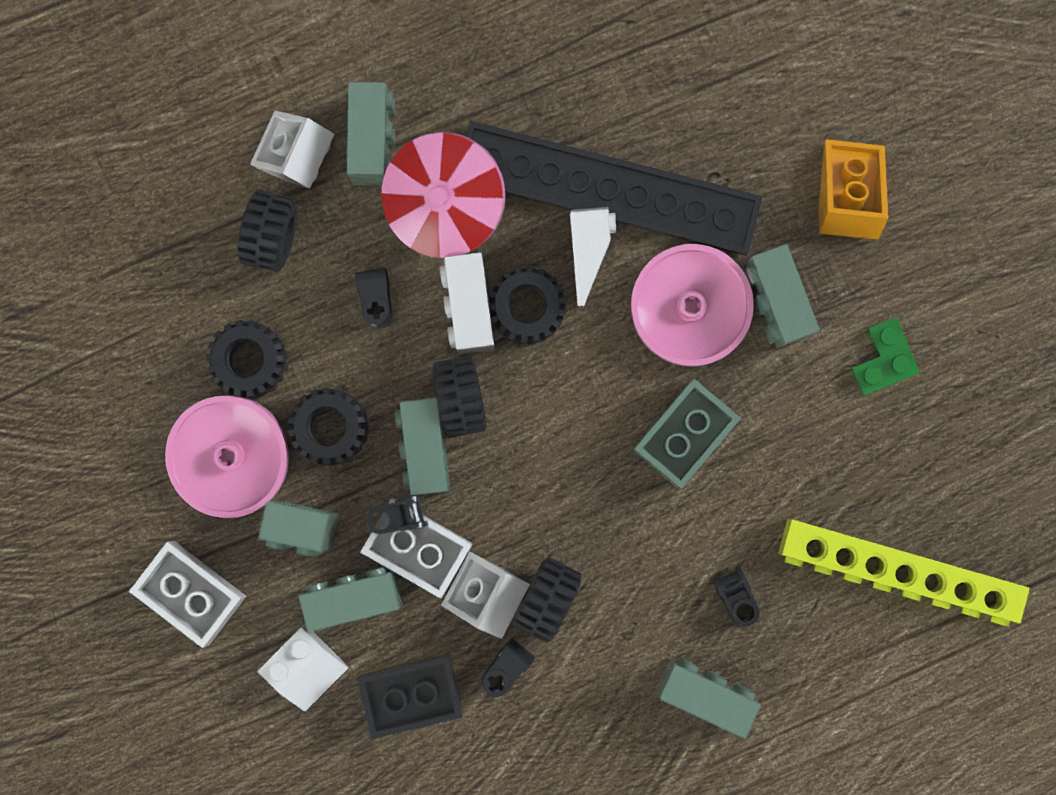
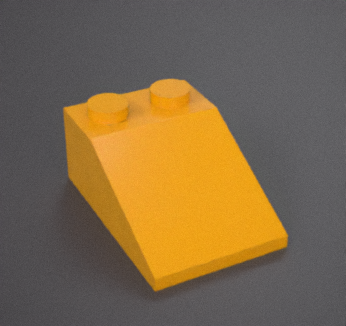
M825 140L818 207L819 234L879 240L888 221L885 146Z

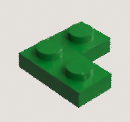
M897 317L867 329L878 358L851 368L862 396L920 373Z

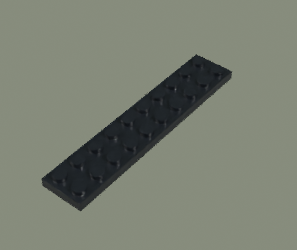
M474 121L469 123L466 137L477 142L493 157L503 177L505 194L570 211L608 207L609 213H615V221L617 223L744 256L748 255L763 196Z

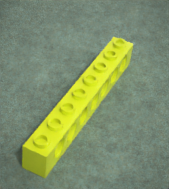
M787 519L778 551L779 555L786 556L785 563L802 567L803 562L815 565L814 571L832 575L833 570L844 573V580L861 584L862 579L874 582L872 588L890 593L892 587L903 590V597L917 601L921 600V596L933 599L931 605L950 610L951 604L962 607V614L979 618L981 613L992 616L990 622L1008 627L1010 621L1021 623L1030 590L1029 587L793 519ZM815 539L819 542L821 549L817 556L811 557L806 551V546L811 540ZM842 548L847 549L850 554V559L845 565L838 564L836 560V554ZM870 557L877 558L879 562V568L873 574L866 570V562ZM901 565L908 569V577L903 582H899L895 576L897 568ZM934 574L937 577L938 583L935 589L929 591L925 586V580L928 575ZM963 582L967 587V593L963 598L958 599L955 595V588L959 583ZM993 591L996 595V602L992 607L988 608L984 599L988 592Z

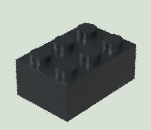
M450 653L361 674L357 678L371 739L463 717V707Z

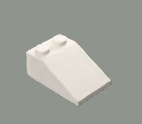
M608 207L575 209L570 212L578 306H582L586 302L609 245L610 233H616L615 213H609Z

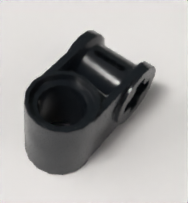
M386 267L356 272V286L363 317L375 328L386 327L393 317L390 284ZM377 306L384 311L380 313L379 319L371 315V313L375 312V307Z
M422 495L372 508L366 517L368 528L373 533L386 534L428 526V521L424 520L420 503L423 500ZM409 506L412 507L414 521L411 520ZM378 511L386 512L390 518L389 525L384 529H377L372 523V517Z
M739 565L734 567L733 572L725 576L711 578L720 600L724 603L734 623L747 627L757 622L760 614L759 607ZM737 581V583L725 588L726 585ZM746 603L752 609V616L746 621H741L736 614L737 608L741 604Z
M511 638L482 677L484 691L492 697L503 696L515 681L525 673L536 657ZM491 675L495 678L499 675L502 676L501 682L503 687L501 689L499 687H494L493 690L489 688L491 683L488 678Z

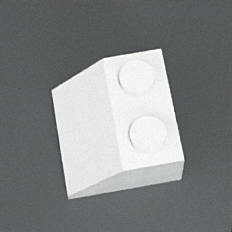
M274 111L250 165L287 182L310 189L313 181L317 178L318 169L323 158L330 149L334 133L309 118Z
M469 551L441 606L477 629L502 639L530 584Z
M304 625L257 672L279 694L303 711H306L349 667L313 631L307 632L306 625Z

